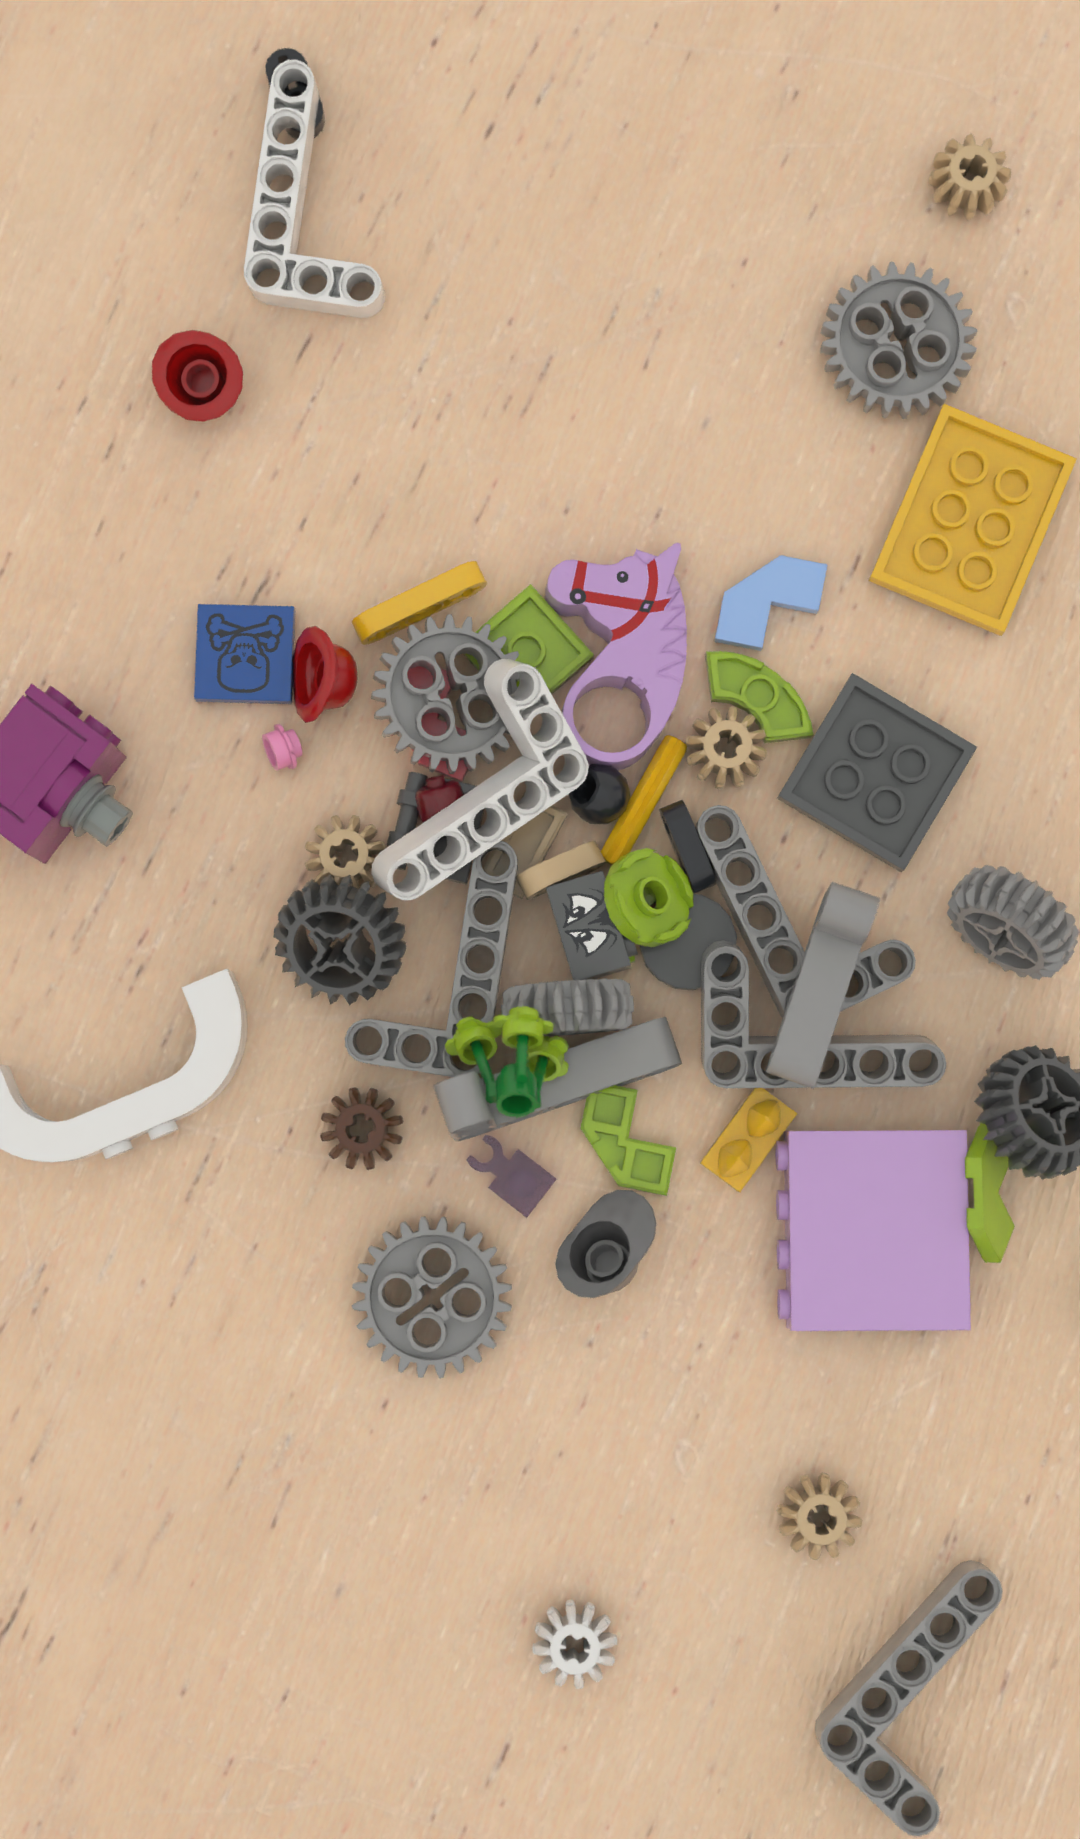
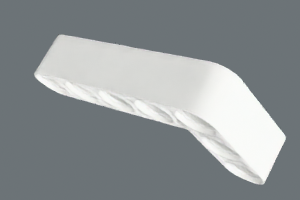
M286 60L276 67L271 78L244 263V278L254 297L268 305L369 318L376 315L382 309L385 301V291L381 279L371 266L297 254L319 91L311 69L304 62ZM294 81H301L307 84L306 90L297 97H290L284 94L288 84ZM287 128H295L301 132L299 138L291 144H282L277 141L278 135ZM288 175L294 179L291 187L284 192H276L270 189L272 181L277 176ZM270 223H285L287 228L280 238L270 240L263 236L265 228ZM273 268L280 272L279 279L274 285L270 287L257 285V277L263 270ZM313 275H320L327 279L326 287L317 294H310L303 290L305 281ZM359 282L371 283L375 289L368 299L358 301L350 297V291L355 284Z
M511 659L497 660L488 667L484 676L486 692L522 756L381 851L373 861L371 872L374 882L380 888L401 900H413L420 897L577 789L585 781L589 766L587 758L536 668ZM517 672L520 678L519 686L513 694L509 695L507 682ZM541 714V729L532 736L530 724L536 715ZM564 755L565 765L563 770L554 776L553 765L559 756ZM525 781L526 792L524 797L515 803L513 798L514 791L521 782ZM486 809L487 819L485 823L475 830L474 818L480 810ZM446 836L447 847L441 855L434 857L433 849L436 841ZM406 863L408 867L406 877L400 883L394 884L393 874L400 865Z

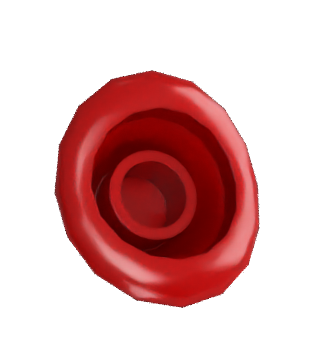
M189 330L175 333L159 345L152 360V382L158 397L170 411L186 420L204 422L221 417L235 405L242 391L243 369L237 354L225 341L211 333Z
M317 626L308 627L301 633L297 639L293 654L294 703L297 714L305 723L315 721L323 710L336 709L346 705L354 695L358 680L356 662L351 653L345 648L333 644L328 634Z

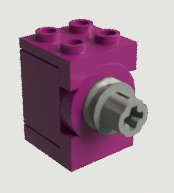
M31 683L24 692L26 696H21L0 724V834L26 854L46 864L71 831L70 827L73 828L74 836L80 837L87 832L107 847L127 827L133 812L113 798L116 791L114 785H104V783H108L127 758L117 748L121 739L90 714L84 722L80 720L79 717L83 711L51 685L44 693Z

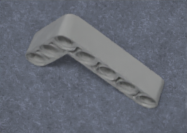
M717 805L709 807L699 818L695 827L712 867L718 888L776 1008L783 1018L804 950L739 816L727 806ZM714 818L726 821L731 831L730 838L722 842L711 840L706 835L705 823ZM735 861L745 863L751 870L752 877L750 883L743 886L731 883L726 875L728 864ZM754 905L767 907L773 917L770 928L759 930L752 927L747 918L748 909ZM888 940L859 953L853 975L858 981V991L853 997H845L841 1011L909 978L915 969L916 962L912 949L902 941ZM782 948L790 952L794 960L790 973L778 974L770 967L768 960L769 954L773 949ZM883 951H893L900 957L902 967L897 976H888L879 968L878 960Z
M500 841L473 859L446 1030L378 1019H361L353 1023L345 1036L346 1049L355 1060L367 1064L450 1077L477 1071L478 1074L480 1073L478 1065L470 1070L458 1068L452 1060V1055L447 1053L445 1043L453 1038L456 1033L457 1023L463 1019L459 1005L466 995L476 993L485 999L487 1011L481 1019L482 1022L488 1023L493 1021L495 1017L518 871L517 856L514 849L508 843ZM492 850L503 851L510 859L508 870L500 876L488 875L482 868L484 856ZM484 898L496 899L502 906L500 919L491 925H484L478 922L475 917L476 904ZM484 945L489 947L494 954L495 961L493 967L485 973L473 972L467 964L468 953L476 946ZM367 1026L375 1028L382 1037L380 1049L372 1055L362 1053L356 1045L358 1032ZM420 1034L428 1039L431 1051L425 1061L413 1062L406 1057L404 1044L409 1036Z
M721 940L709 945L703 952L701 959V1060L705 1074L710 1082L722 1088H810L766 1073V1071L761 1069V1061L767 1053L772 1051L777 1036H749L748 961L740 948L730 941ZM720 954H733L737 957L738 961L734 973L726 977L715 975L711 969L714 959ZM728 1002L737 1006V1017L730 1024L719 1025L712 1021V1011L720 1003ZM834 1035L828 1051L833 1052L835 1055L834 1064L829 1070L820 1072L814 1088L925 1087L935 1084L942 1078L947 1064L941 1049L926 1036ZM922 1049L931 1051L932 1060L926 1069L922 1071L910 1070L909 1060L913 1053ZM870 1050L883 1052V1063L878 1069L871 1072L860 1069L859 1064L863 1054ZM729 1051L736 1054L738 1060L733 1070L727 1073H719L713 1070L711 1066L712 1060L718 1053Z
M667 1018L654 1019L569 1048L564 1053V1060L569 1064L568 1072L564 1076L543 1082L541 1107L535 1109L534 1112L527 1116L509 1117L498 1111L496 1103H488L486 1100L485 1084L483 1079H480L477 1071L464 1073L435 1084L434 1089L449 1134L457 1142L586 1099L591 1093L600 1094L601 1092L599 1091L613 1085L624 1086L681 1065L682 1061ZM499 1073L493 1074L495 1081Z
M969 1560L962 1562L947 1575L825 1708L815 1725L816 1738L826 1757L901 1830L913 1836L927 1835L934 1830L940 1816L938 1803L925 1782L878 1737L999 1605L1003 1592L1001 1582L989 1568L978 1561ZM974 1576L986 1577L987 1587L983 1595L974 1599L965 1597V1585L970 1578ZM941 1613L952 1614L953 1626L949 1632L943 1635L931 1633L930 1625L935 1616ZM908 1650L919 1652L920 1659L915 1669L909 1672L897 1670L896 1662L901 1653ZM875 1687L886 1690V1698L881 1706L874 1709L862 1706V1697L866 1691ZM838 1725H847L852 1728V1736L847 1743L836 1746L827 1742L831 1729ZM880 1760L889 1764L888 1772L881 1780L872 1781L864 1777L867 1766L872 1762ZM919 1796L925 1799V1806L919 1814L907 1816L901 1813L904 1802L910 1797Z

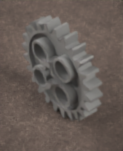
M890 262L885 276H881L877 268L871 266L867 275V283L858 275H854L850 283L852 292L841 287L836 296L840 305L830 304L826 315L833 321L823 323L821 334L831 339L822 342L820 353L834 356L826 362L825 372L839 371L840 374L835 380L834 388L837 389L849 385L851 387L847 398L849 403L856 400L860 395L866 398L864 403V412L866 413L877 403L881 405L883 418L888 417L892 407H898L902 419H907L911 405H915L917 410L924 415L929 409V398L937 405L942 406L947 399L945 390L956 393L961 385L956 376L966 377L971 369V366L964 360L972 359L977 348L965 342L974 339L977 328L963 326V324L970 319L973 313L972 309L958 310L957 306L963 297L962 292L948 296L945 293L950 282L948 278L942 280L937 285L931 283L933 269L931 268L920 278L915 276V266L911 262L904 274H898L895 263ZM881 303L888 304L891 311L890 319L885 309L880 305ZM907 303L915 304L921 309L923 316L915 319L910 318L903 313L901 306ZM863 319L871 320L877 325L879 332L871 335L864 334L858 329L856 322ZM893 331L898 340L906 339L907 343L904 349H902L899 341L890 342L889 339ZM925 346L931 347L937 351L940 360L937 362H927L920 357L918 349ZM881 362L887 363L893 367L896 376L888 379L881 378L874 371L873 365ZM906 362L912 373L916 375V378L911 379L908 377Z
M447 614L443 628H438L432 617H428L425 621V633L423 634L411 624L407 629L409 643L396 636L392 640L393 648L398 653L397 656L390 653H382L380 661L389 668V671H375L373 676L375 681L385 685V688L375 690L371 694V699L385 702V706L375 712L374 718L380 720L389 719L390 721L382 736L385 738L397 734L401 739L394 751L399 753L409 746L414 750L411 757V764L413 765L423 755L429 757L430 772H434L440 760L446 761L449 774L456 772L458 761L460 760L464 761L466 767L471 772L476 768L477 755H480L488 764L493 762L492 745L504 752L510 747L503 735L504 733L510 735L486 692L484 676L488 667L493 662L500 659L516 660L519 653L516 651L504 655L501 648L504 646L507 638L502 636L491 642L488 639L491 627L489 624H486L479 633L473 632L472 617H467L461 628H455L451 614ZM437 653H441L444 656L450 688L452 691L460 690L462 693L456 701V708L465 726L466 734L464 736H460L457 733L451 701L448 698L441 699L439 697L445 688V680L435 659ZM460 654L472 655L479 663V672L473 676L462 675L455 667V657ZM413 667H424L431 672L433 685L427 689L415 688L410 684L407 672ZM517 672L507 682L509 695L513 694L518 688L516 682L520 681ZM474 700L486 701L493 711L492 720L487 723L476 722L469 714V703ZM427 713L440 714L447 723L446 733L441 736H432L425 732L421 723L423 715Z
M426 1216L420 1217L419 1231L413 1232L409 1224L404 1221L400 1223L401 1238L397 1239L393 1234L386 1231L382 1234L387 1245L385 1250L373 1245L368 1248L370 1254L376 1260L374 1265L360 1263L357 1267L368 1276L367 1281L356 1282L352 1286L353 1289L365 1293V1299L354 1303L352 1309L366 1311L368 1316L357 1325L358 1330L373 1329L375 1334L366 1345L373 1347L382 1342L386 1348L382 1354L381 1361L385 1362L396 1354L400 1357L398 1371L401 1373L408 1367L410 1362L417 1363L419 1378H423L428 1365H434L439 1378H443L446 1363L452 1362L459 1373L464 1372L463 1357L468 1355L477 1363L481 1362L482 1357L478 1346L483 1344L494 1349L496 1342L489 1334L490 1330L505 1331L507 1327L502 1320L496 1317L497 1312L511 1311L512 1307L511 1304L499 1300V1294L512 1290V1284L497 1281V1276L502 1274L507 1269L506 1264L491 1265L489 1260L494 1256L497 1248L494 1246L482 1251L478 1247L483 1237L482 1232L477 1233L470 1240L464 1237L466 1230L465 1222H461L455 1231L451 1232L448 1231L446 1217H441L436 1229H430ZM440 1248L449 1254L451 1267L447 1273L433 1275L426 1270L424 1256L428 1250ZM466 1268L469 1274L466 1278L442 1295L440 1301L443 1307L437 1309L435 1305L430 1304L405 1324H397V1317L419 1302L425 1293L422 1286L427 1284L431 1289H435L460 1269ZM393 1278L405 1280L411 1288L409 1302L403 1305H395L389 1302L385 1296L384 1288L386 1283ZM462 1288L475 1290L481 1298L479 1310L471 1315L459 1313L453 1305L454 1294ZM430 1318L439 1324L441 1337L436 1343L426 1345L416 1339L414 1326L418 1320Z

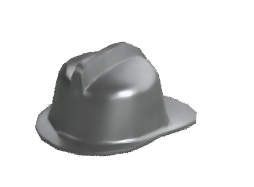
M616 1190L603 1195L592 1205L558 1249L555 1263L557 1276L566 1290L578 1297L596 1298L619 1291L631 1282L637 1273L639 1262L649 1250L655 1237V1214L646 1198L632 1190Z

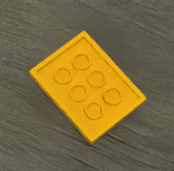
M943 404L868 581L1002 636L1007 628L1077 458Z

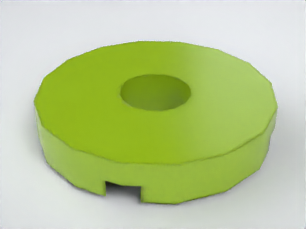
M644 848L621 856L610 867L604 882V902L611 921L623 936L637 945L656 947L676 940L688 929L691 919H688L689 908L693 907V892L687 875L674 859L668 855L662 857L658 853H654L656 850ZM645 886L650 888L655 895V909L650 907L644 899L643 890Z

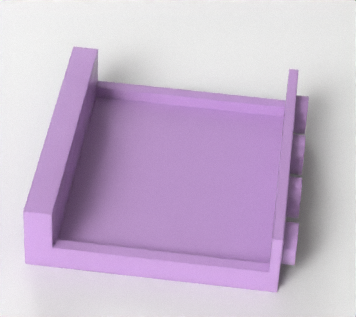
M967 1130L784 1131V1141H776L775 1148L776 1170L784 1171L785 1190H777L776 1193L777 1220H785V1240H777L778 1270L786 1269V1289H778L777 1309L778 1318L786 1319V1327L789 1330H971L969 1231L967 1229L966 1208H968V1178H965Z

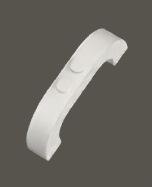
M224 969L181 987L195 1021L196 1041L189 1060L176 1074L72 1119L57 1122L35 1113L23 1100L9 1065L0 1064V1149L14 1156L38 1162L75 1161L103 1152L106 1160L133 1149L130 1140L146 1133L149 1134L151 1140H155L178 1130L175 1121L199 1111L212 1102L229 1084L241 1062L247 1040V1013L245 1002L233 971Z

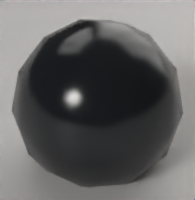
M591 764L588 766V774L585 781L577 789L569 793L572 810L584 821L590 824H609L626 811L630 791L627 779L616 768L608 765Z

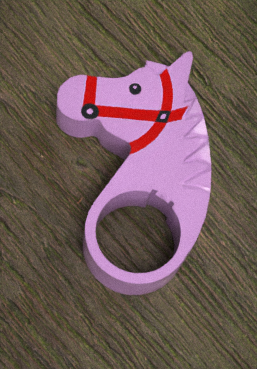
M680 543L673 544L659 556L636 549L634 556L626 557L620 562L611 565L594 564L574 559L565 560L556 565L550 572L545 590L546 602L561 616H581L585 625L608 644L573 684L561 711L583 750L589 765H608L617 770H622L635 764L658 739L676 706L683 682L687 651L685 605L679 583L674 575L681 552ZM601 687H613L620 690L626 687L630 689L642 701L640 706L644 713L646 726L642 740L628 750L612 753L597 750L587 744L577 732L573 719L574 705L581 696Z

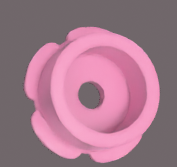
M276 724L274 725V731L262 735L266 755L276 771L285 767L295 769L297 766L296 758L303 755L300 741L293 729L284 732L283 726Z

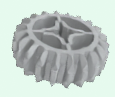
M985 865L983 868H973L969 874L964 876L962 881H959L951 893L952 897L948 902L950 908L947 914L953 921L951 925L954 930L962 933V941L971 944L974 947L975 953H981L988 958L989 963L994 962L1000 965L1006 972L1012 970L1019 977L1029 975L1033 979L1039 980L1042 977L1051 978L1055 972L1062 968L1063 964H1067L1074 953L1073 949L1078 943L1077 937L1080 933L1074 925L1076 919L1073 915L1065 912L1067 906L1064 903L1056 901L1052 897V891H1045L1038 886L1037 881L1032 882L1024 878L1021 872L1013 874L1006 867L1002 866L998 869L989 865Z
M607 978L540 982L509 987L503 992V1005H501L502 1015L506 1016L509 1010L515 1007L525 1006L536 1009L539 1012L540 1018L553 1023V1031L543 1034V1036L577 1035L624 1030L632 1024V1012H634V1001L630 992V984L622 979Z

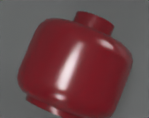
M444 775L434 776L425 780L426 785L418 789L415 794L420 819L423 823L464 795L458 781H445Z

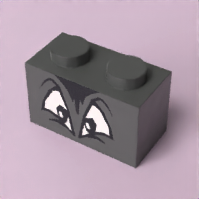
M603 871L546 887L573 980L597 979L631 969L629 957L638 955L635 943L623 936L609 917L604 902L605 877Z

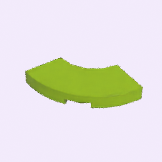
M706 652L711 702L730 703L746 711L748 714H752L759 729L764 730L766 733V737L763 740L764 743L813 737L812 724L807 709L789 682H786L776 672L755 658L734 652Z

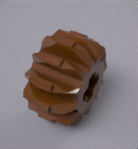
M353 1087L349 1089L351 1106L348 1107L339 1096H335L331 1100L332 1104L341 1114L337 1117L331 1113H323L321 1120L326 1123L336 1124V1131H326L321 1133L320 1137L322 1141H331L338 1138L340 1143L329 1152V1156L332 1159L340 1157L347 1149L350 1152L346 1159V1168L354 1169L359 1153H362L364 1165L367 1170L375 1168V1159L372 1151L376 1150L385 1161H389L393 1157L390 1150L383 1145L385 1140L393 1144L402 1143L403 1137L398 1134L388 1133V1126L402 1124L403 1117L393 1116L385 1118L384 1114L392 1109L395 1104L391 1098L384 1100L378 1108L374 1107L378 1098L377 1089L370 1088L365 1104H362L358 1088ZM360 1114L366 1115L365 1121L373 1120L375 1124V1130L367 1134L368 1141L364 1143L358 1142L360 1136H353L352 1138L349 1127L357 1124L356 1116Z

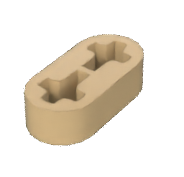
M593 840L534 865L519 874L516 879L526 899L529 900L547 893L546 887L576 879L603 866L606 861L596 841Z

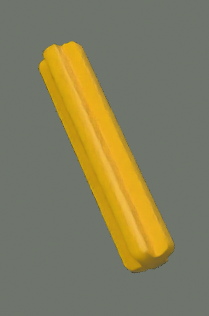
M666 735L663 738L631 795L626 811L619 817L601 849L606 863L613 865L621 856L630 853L686 753L687 746L680 739L671 735Z

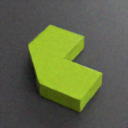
M613 1085L599 1091L601 1092L600 1094L591 1093L586 1098L580 1129L617 1185L667 1196L676 1147L628 1138L638 1090Z
M980 1123L965 1157V1178H973L974 1208H966L967 1229L984 1262L1001 1263L1015 1227L999 1194L1009 1167L1008 1157H994L997 1146L992 1140H983L988 1129L986 1124Z

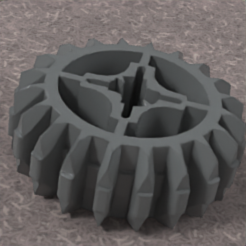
M331 874L324 877L320 885L312 879L304 885L302 891L297 889V891L290 895L287 900L288 904L283 905L278 914L279 922L274 929L273 936L279 940L275 947V955L286 958L282 964V972H296L298 974L294 980L295 987L301 986L304 983L312 987L311 998L318 996L322 991L327 993L330 1005L336 1002L340 995H343L349 1005L356 1002L359 995L369 1000L375 995L377 988L383 991L389 986L392 980L391 976L396 975L402 965L400 958L403 957L406 951V942L401 940L405 934V924L395 922L399 915L398 907H383L386 901V892L377 894L375 897L368 893L370 890L369 881L363 883L360 888L353 887L350 875L344 877L340 885L336 883ZM364 927L374 942L375 953L369 948L371 943L363 935L362 929ZM306 928L310 931V934L308 936L316 943L318 949L317 952L313 949L308 940ZM348 933H351L344 942L338 940L332 947H329L336 937L342 940Z
M1035 1045L1006 1053L1001 1059L990 1065V1068L986 1070L987 1075L978 1083L983 1093L979 1094V1097L974 1102L984 1112L981 1113L976 1121L986 1124L988 1129L983 1140L994 1141L997 1146L994 1157L1007 1156L1009 1170H1019L1022 1168L1025 1178L1040 1176L1042 1180L1046 1178L1052 1179L1061 1174L1066 1175L1077 1170V1167L1080 1166V1069L1072 1070L1070 1068L1069 1056L1057 1057L1053 1048L1040 1050Z

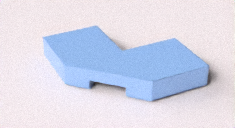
M780 555L725 591L714 642L761 651L771 605L817 614L828 564Z

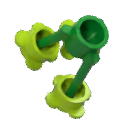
M521 1006L512 1008L507 1016L498 1015L494 1017L493 1021L488 1023L473 1017L463 1018L457 1023L456 1033L453 1038L445 1043V1049L449 1055H459L462 1062L478 1065L486 1087L487 1102L496 1103L498 1111L509 1117L527 1116L534 1112L535 1109L540 1108L543 1082L564 1076L569 1068V1064L564 1060V1053L568 1050V1042L560 1036H543V1034L553 1031V1023L540 1018L539 1012L531 1007ZM503 1029V1043L517 1049L516 1063L504 1066L495 1081L488 1060L496 1053L497 1043L495 1038L501 1035Z

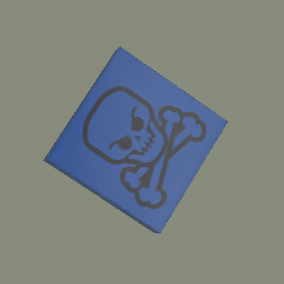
M198 604L194 692L196 702L292 704L295 638L294 606Z

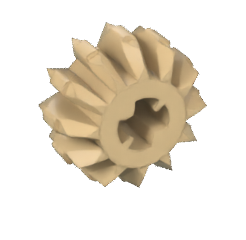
M972 133L965 137L963 146L952 138L946 144L945 153H936L932 162L936 170L931 171L928 183L930 186L938 188L933 196L934 203L947 200L950 202L947 208L948 216L956 213L958 208H962L968 221L974 217L977 209L987 215L992 212L995 206L994 201H1003L1007 193V187L1004 184L1008 183L1011 177V169L1001 166L1006 159L1005 151L990 152L992 147L991 137L983 141L982 146L976 145ZM967 173L975 176L972 181L964 178Z
M733 706L729 707L726 720H722L717 708L709 710L708 715L711 725L697 718L693 722V728L700 736H687L685 740L687 747L700 750L687 757V764L695 766L704 763L705 766L700 770L697 778L703 782L711 772L717 774L715 780V788L717 789L724 787L726 775H730L732 783L736 788L744 784L742 771L749 776L756 777L760 769L752 760H764L768 753L766 749L754 746V744L765 739V731L756 730L750 733L748 731L755 717L749 714L742 723L735 721L738 713L737 707ZM720 738H728L727 744H730L732 740L736 743L737 747L732 754V758H724L725 752H722L721 755L716 753L715 749L720 742Z
M338 815L332 816L331 823L334 831L330 834L323 826L317 825L314 830L323 840L322 844L308 841L305 844L307 851L320 855V857L309 859L305 862V867L308 871L323 869L314 881L320 885L323 878L331 874L336 883L340 885L342 879L350 875L353 887L360 888L357 881L361 878L365 882L369 881L370 887H375L377 884L368 872L372 868L375 859L372 855L379 854L386 848L384 841L369 843L377 833L376 827L371 824L358 834L360 818L356 815H352L347 829H343V823ZM346 845H352V851L355 855H358L357 860L348 861L345 868L338 867L340 862L334 857L335 852H344Z
M821 1472L818 1477L817 1487H813L810 1478L804 1474L800 1476V1483L804 1489L803 1492L799 1494L790 1486L784 1489V1493L794 1504H780L777 1506V1513L779 1515L792 1518L779 1526V1531L782 1536L796 1534L790 1544L795 1552L801 1551L809 1543L808 1552L813 1560L819 1559L822 1545L826 1546L832 1558L838 1557L839 1550L835 1541L840 1538L846 1545L852 1546L855 1543V1539L845 1529L846 1527L859 1528L862 1526V1519L860 1517L847 1514L860 1506L859 1499L856 1496L843 1498L849 1487L843 1480L835 1483L830 1489V1476L827 1473ZM817 1505H823L825 1510L831 1515L828 1522L823 1519L821 1520L823 1523L821 1527H815V1524L808 1517L811 1509L817 1513L815 1507Z

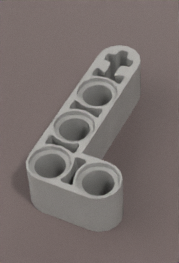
M831 882L819 907L767 1064L766 1073L814 1089L861 947L869 935L880 902L879 897Z

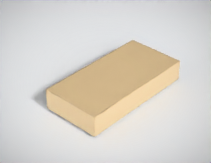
M552 805L501 840L508 843L515 851L518 859L517 876L534 865L543 862L568 813ZM493 850L483 870L488 875L500 876L508 870L510 859L505 852ZM516 879L514 895L523 899L524 893Z

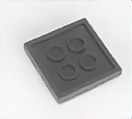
M852 673L777 799L902 873L967 766L977 746Z

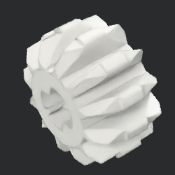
M567 1600L566 1616L562 1617L553 1606L547 1610L548 1618L554 1626L540 1622L535 1626V1633L546 1639L537 1641L532 1645L534 1655L547 1656L539 1664V1670L542 1674H545L557 1667L555 1684L558 1686H563L568 1674L574 1675L576 1689H582L584 1687L583 1673L586 1672L589 1673L594 1681L599 1682L603 1676L600 1667L596 1663L612 1666L615 1662L614 1655L605 1649L617 1645V1636L610 1632L602 1633L610 1625L608 1615L599 1616L594 1621H591L595 1610L593 1603L587 1602L580 1615L576 1614L574 1600ZM571 1635L575 1640L585 1637L586 1639L583 1640L584 1651L578 1653L574 1648L565 1651L566 1637Z

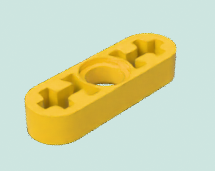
M470 561L367 609L357 615L351 623L363 645L371 644L478 593L487 585V582L477 562Z

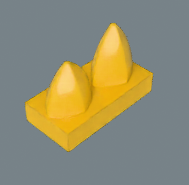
M754 1088L700 1161V1164L736 1191L741 1192L798 1113L764 1088Z

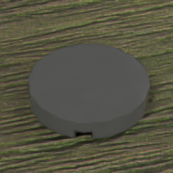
M693 894V907L689 908L688 917L691 921L688 929L674 941L656 947L640 945L645 966L659 981L674 989L696 990L701 988V959L703 952L709 945L721 940L730 941L736 945L737 935L731 917L719 903L700 894ZM729 953L718 955L712 962V972L721 977L727 972L734 955Z

